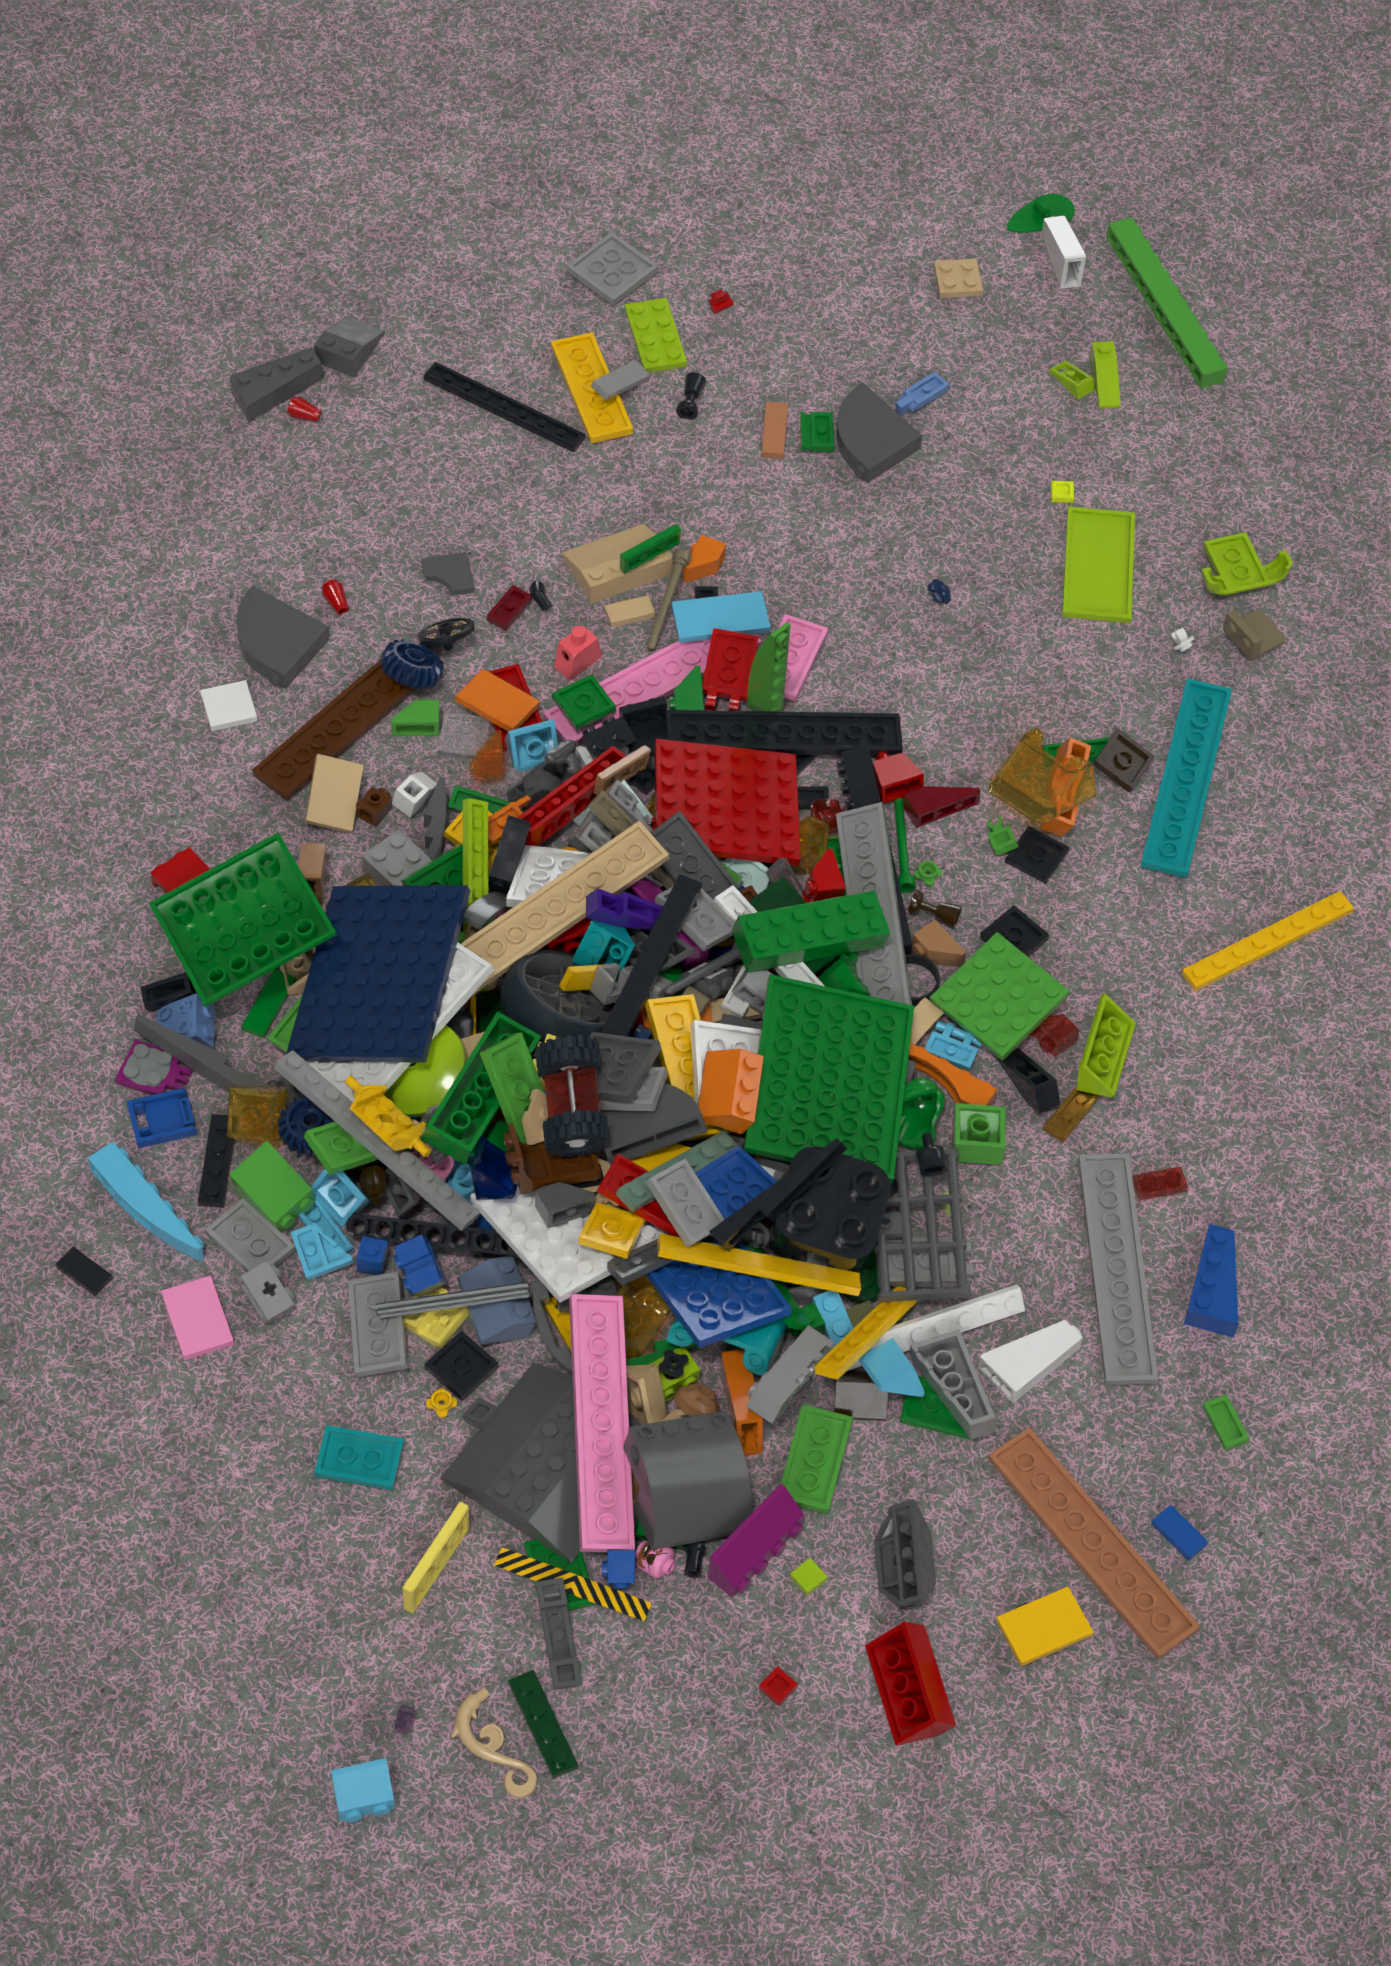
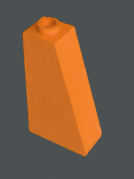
M745 1349L721 1352V1371L729 1417L739 1437L744 1455L762 1454L763 1417L746 1407L750 1396L747 1394L755 1382L753 1373L747 1370L743 1363Z

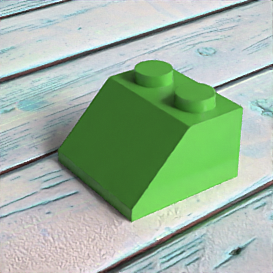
M955 1103L952 1148L958 1149L959 1160L957 1162L1002 1165L1005 1152V1107Z

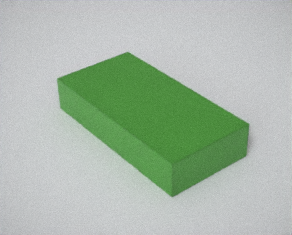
M1227 1394L1203 1403L1202 1408L1225 1451L1249 1442L1250 1438Z

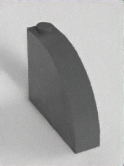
M865 383L855 387L846 396L838 412L836 441L839 452L855 475L867 483L921 449L922 435Z
M252 586L247 591L238 608L237 631L242 654L254 670L267 678L275 686L279 685L286 689L329 641V627L255 586Z
M664 1083L655 1111L591 1110V1112L598 1111L600 1114H605V1117L607 1116L610 1144L604 1150L610 1166L617 1154L631 1160L707 1132L701 1111L693 1098L683 1090Z

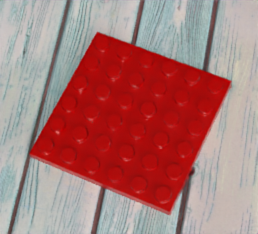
M664 739L655 740L656 828L678 811H681L716 857L775 863L779 858L786 865L799 866L801 855L796 754Z

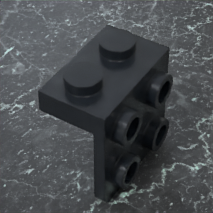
M664 696L619 707V718L624 717L637 740L634 744L628 746L631 753L645 745L651 749L650 756L654 755L655 740H667L665 717L667 702Z

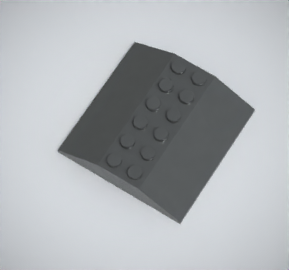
M532 1363L499 1404L500 1412L484 1430H478L441 1476V1480L533 1540H538L541 1542V1545L550 1551H555V1554L563 1559H567V1562L572 1564L580 1552L573 1376ZM628 1412L629 1427L642 1425Z

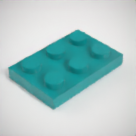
M326 1425L314 1475L317 1478L393 1491L404 1447V1438Z

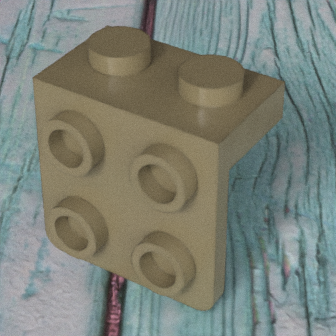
M1235 610L1228 612L1226 615L1223 631L1250 661L1285 643L1286 637L1261 610H1255L1244 617H1241Z

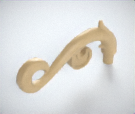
M483 1687L474 1695L470 1693L460 1704L451 1737L455 1738L459 1735L460 1740L467 1749L486 1761L522 1770L527 1776V1781L524 1784H515L512 1778L514 1771L509 1770L505 1776L504 1786L510 1796L519 1799L526 1798L536 1789L537 1775L526 1763L497 1752L504 1743V1735L500 1727L495 1724H487L481 1729L480 1740L489 1739L490 1742L487 1745L477 1741L471 1731V1717L477 1718L476 1710L481 1707L480 1703L490 1696L486 1688Z

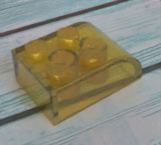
M646 1275L624 1284L617 1296H623L625 1353L627 1359L643 1356L672 1311Z

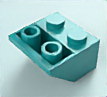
M593 920L572 961L579 966L617 963L620 966L616 977L617 982L620 971L625 967L635 944L625 927Z

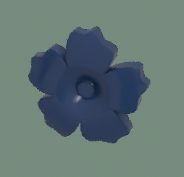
M939 579L932 580L933 582L927 587L928 591L933 592L934 601L937 603L942 601L948 604L951 600L949 587L944 585Z

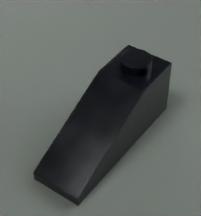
M1019 1048L1012 1051L1003 1061L998 1058V1062L1026 1103L1039 1114L1061 1104L1056 1079Z

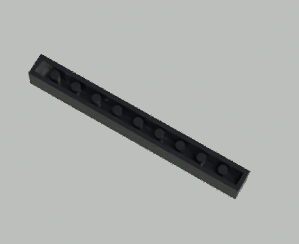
M869 748L841 751L840 761L836 762L838 775H842L843 778L841 780V792L847 796V799H845V811L880 803L881 800ZM890 845L905 955H908L912 951V940Z

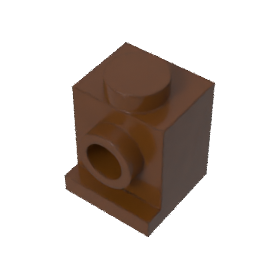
M371 787L362 800L356 803V816L377 827L392 808L390 793L384 788L377 790Z

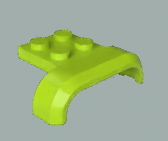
M1243 532L1204 541L1203 549L1216 576L1211 575L1210 567L1203 568L1201 576L1210 593L1230 595L1280 582L1289 573L1293 562L1288 551L1283 550L1278 552L1277 557L1271 563L1262 566L1247 533Z

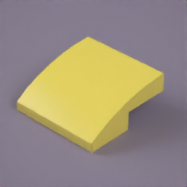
M441 1287L424 1296L448 1293V1291ZM467 1306L404 1315V1324L407 1329L441 1349L470 1314Z

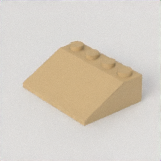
M645 524L561 553L590 604L670 576L673 570L672 554L669 550L624 574L620 570L621 553L656 535Z

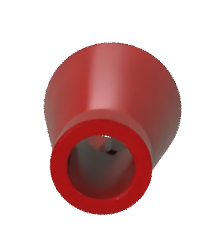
M293 396L287 413L291 414L293 418L318 422L322 410L300 396L298 398Z
M336 579L324 583L321 587L322 596L333 607L337 615L348 612L349 606L342 583H339Z

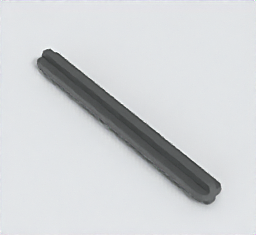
M528 1282L381 1302L376 1304V1315L378 1318H386L526 1298L530 1296V1286Z

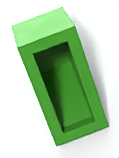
M415 700L391 719L392 736H439V700Z

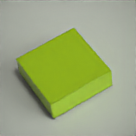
M811 1558L790 1573V1578L806 1596L810 1595L828 1580V1576Z

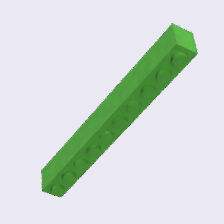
M1132 217L1109 223L1106 235L1107 240L1200 389L1223 383L1228 371L1226 362L1220 358L1216 346L1212 345L1208 339L1207 332L1201 328L1197 316L1191 312L1187 300L1183 299L1179 293L1178 286L1172 282L1168 270L1162 266L1159 256L1152 250L1149 240L1143 236L1140 226L1135 223Z

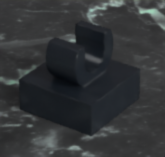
M649 763L646 764V769L639 770L636 775L629 779V782L643 794L647 795L655 788V768Z

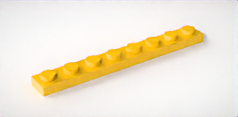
M1338 891L1184 968L1181 974L1194 991H1197L1353 913L1354 907L1343 893Z

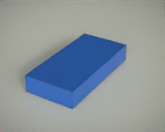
M1172 1505L1168 1506L1151 1522V1525L1188 1561L1208 1545V1541Z

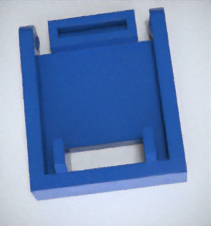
M185 1088L126 1101L138 1149L197 1135L195 1121ZM145 1114L148 1127L140 1128L139 1130L135 1116Z

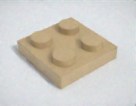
M977 259L934 261L933 267L940 298L982 296L983 288Z

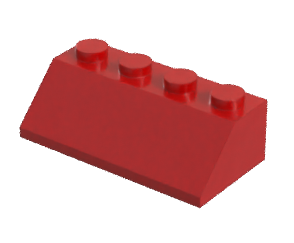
M904 1621L865 1645L896 1746L936 1737L956 1726L925 1625Z

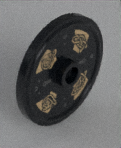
M454 618L434 623L418 633V640L423 645L444 644V649L450 651L455 641L468 636L474 631V621L468 618Z

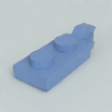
M933 372L903 391V395L895 403V411L900 416L906 414L909 410L912 412L916 411L949 391L950 384L936 372Z

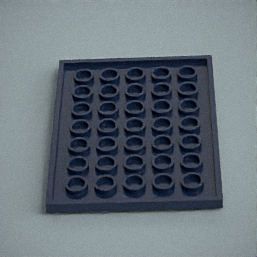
M467 885L333 886L325 914L337 935L316 946L286 1054L293 1050L305 1061L426 1063L471 891Z

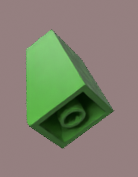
M267 1140L229 1174L240 1199L244 1198L280 1232L284 1229H289L294 1224L295 1219L302 1212L309 1211L316 1201L312 1188Z

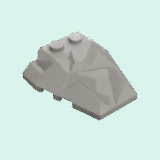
M617 779L605 793L634 823L640 821L651 833L653 829L649 823L653 820L649 815L645 817L636 806L639 800ZM591 810L574 834L592 852L616 837ZM651 872L641 878L642 880H649L655 887L660 888L663 886Z

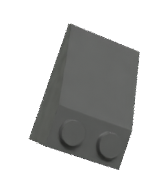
M346 316L324 330L314 345V352L321 365L355 377L385 334V331Z

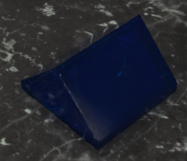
M481 1136L477 1143L471 1169L476 1200L513 1199L518 1185H513L510 1169H513V1167L507 1165L505 1151Z

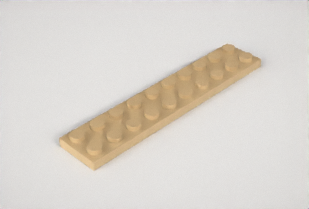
M638 821L462 942V946L490 963L495 969L474 994L509 971L519 959L535 953L586 917V896L597 888L615 895L620 894L669 860L668 852L646 827Z

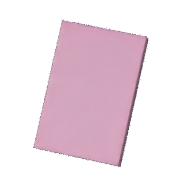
M211 1275L161 1291L184 1360L234 1345V1340Z

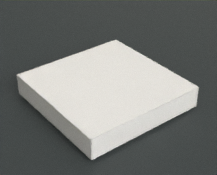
M246 680L200 690L211 731L257 722V715Z

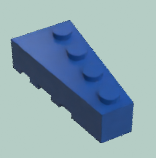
M1209 1224L1184 1324L1233 1338L1238 1327L1235 1232L1231 1229Z

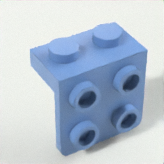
M197 993L157 1010L156 1023L214 1049L215 1008L212 1004L205 1007Z

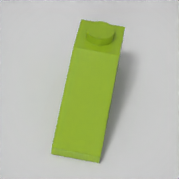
M1114 341L1092 342L1089 363L1092 377L1094 378L1099 409L1121 408L1118 364Z

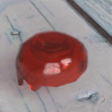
M820 799L812 802L810 806L813 824L827 831L838 829L836 813L846 811V807H843L842 810L839 801L834 799Z

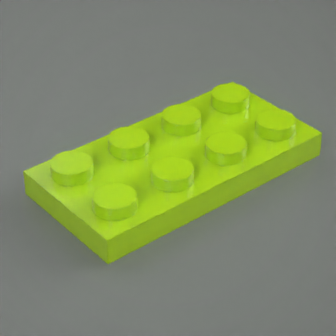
M667 298L624 304V310L642 367L649 373L687 367V360Z

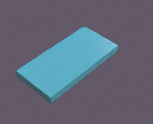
M762 591L671 602L679 643L709 640L712 637L713 628L750 635L770 632V623Z

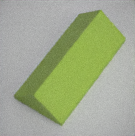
M1105 993L1100 996L1079 1065L1076 1090L1111 1098L1116 1093L1136 1022Z

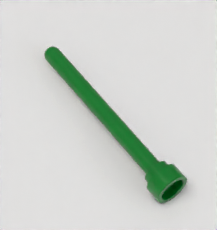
M898 798L894 800L900 867L898 881L901 893H912L916 889L915 878L909 871L903 798Z

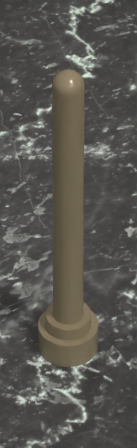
M680 548L674 550L672 556L674 567L647 644V648L650 651L656 649L682 569L686 568V565L690 563L692 554L687 550Z

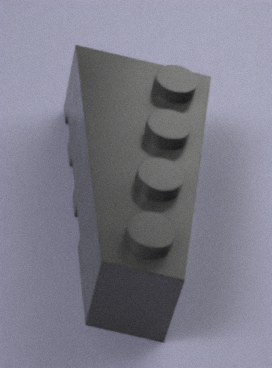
M313 348L230 375L231 392L248 423L254 421L258 415L269 412L278 403H284L289 400V397L293 394L301 393L322 380L321 362Z

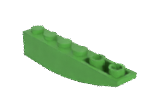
M786 622L771 633L755 655L750 670L747 707L752 711H783L791 628L789 622Z

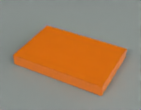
M484 669L455 696L457 703L506 731L518 729L540 707L539 700Z

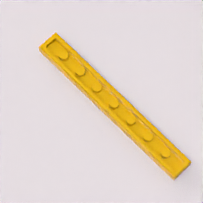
M660 1233L657 1239L658 1257L859 1296L861 1291L860 1274L857 1272L736 1248L728 1251L721 1245L701 1241L687 1248L680 1237Z

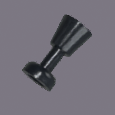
M691 372L685 376L684 394L686 400L679 402L676 408V413L680 418L693 420L698 415V407L694 401L700 396L706 384L705 377L699 373Z

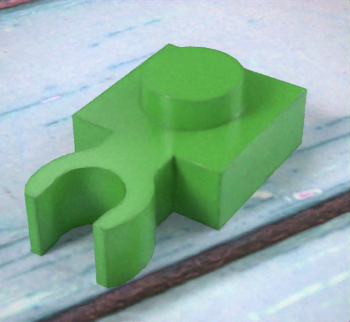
M997 816L999 823L996 825H992L987 820V825L991 832L987 835L996 856L1018 848L1010 826L1004 827L1000 816Z

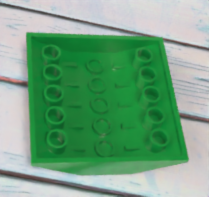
M279 832L149 903L205 1007L337 935Z

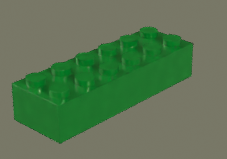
M875 890L740 915L737 917L732 928L747 973L842 955L843 953L848 954L883 947L890 935V930Z
M497 1011L426 1125L421 1140L466 1165L501 1108L480 1052L515 1033L522 1032L532 1057L542 1036Z

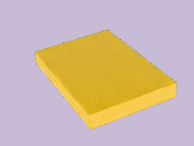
M1069 1586L996 1617V1622L1020 1667L1093 1636L1094 1633Z

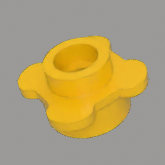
M442 1388L437 1389L432 1394L431 1399L426 1401V1407L433 1409L439 1418H445L448 1415V1411L457 1406V1399Z

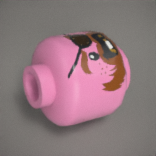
M644 1540L635 1552L637 1568L653 1578L658 1579L664 1576V1574L669 1575L676 1565V1561L673 1560L674 1550L671 1547L652 1550L649 1542Z

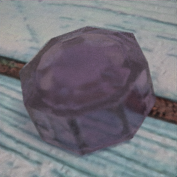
M402 1705L396 1717L395 1730L399 1733L408 1734L415 1722L414 1707Z

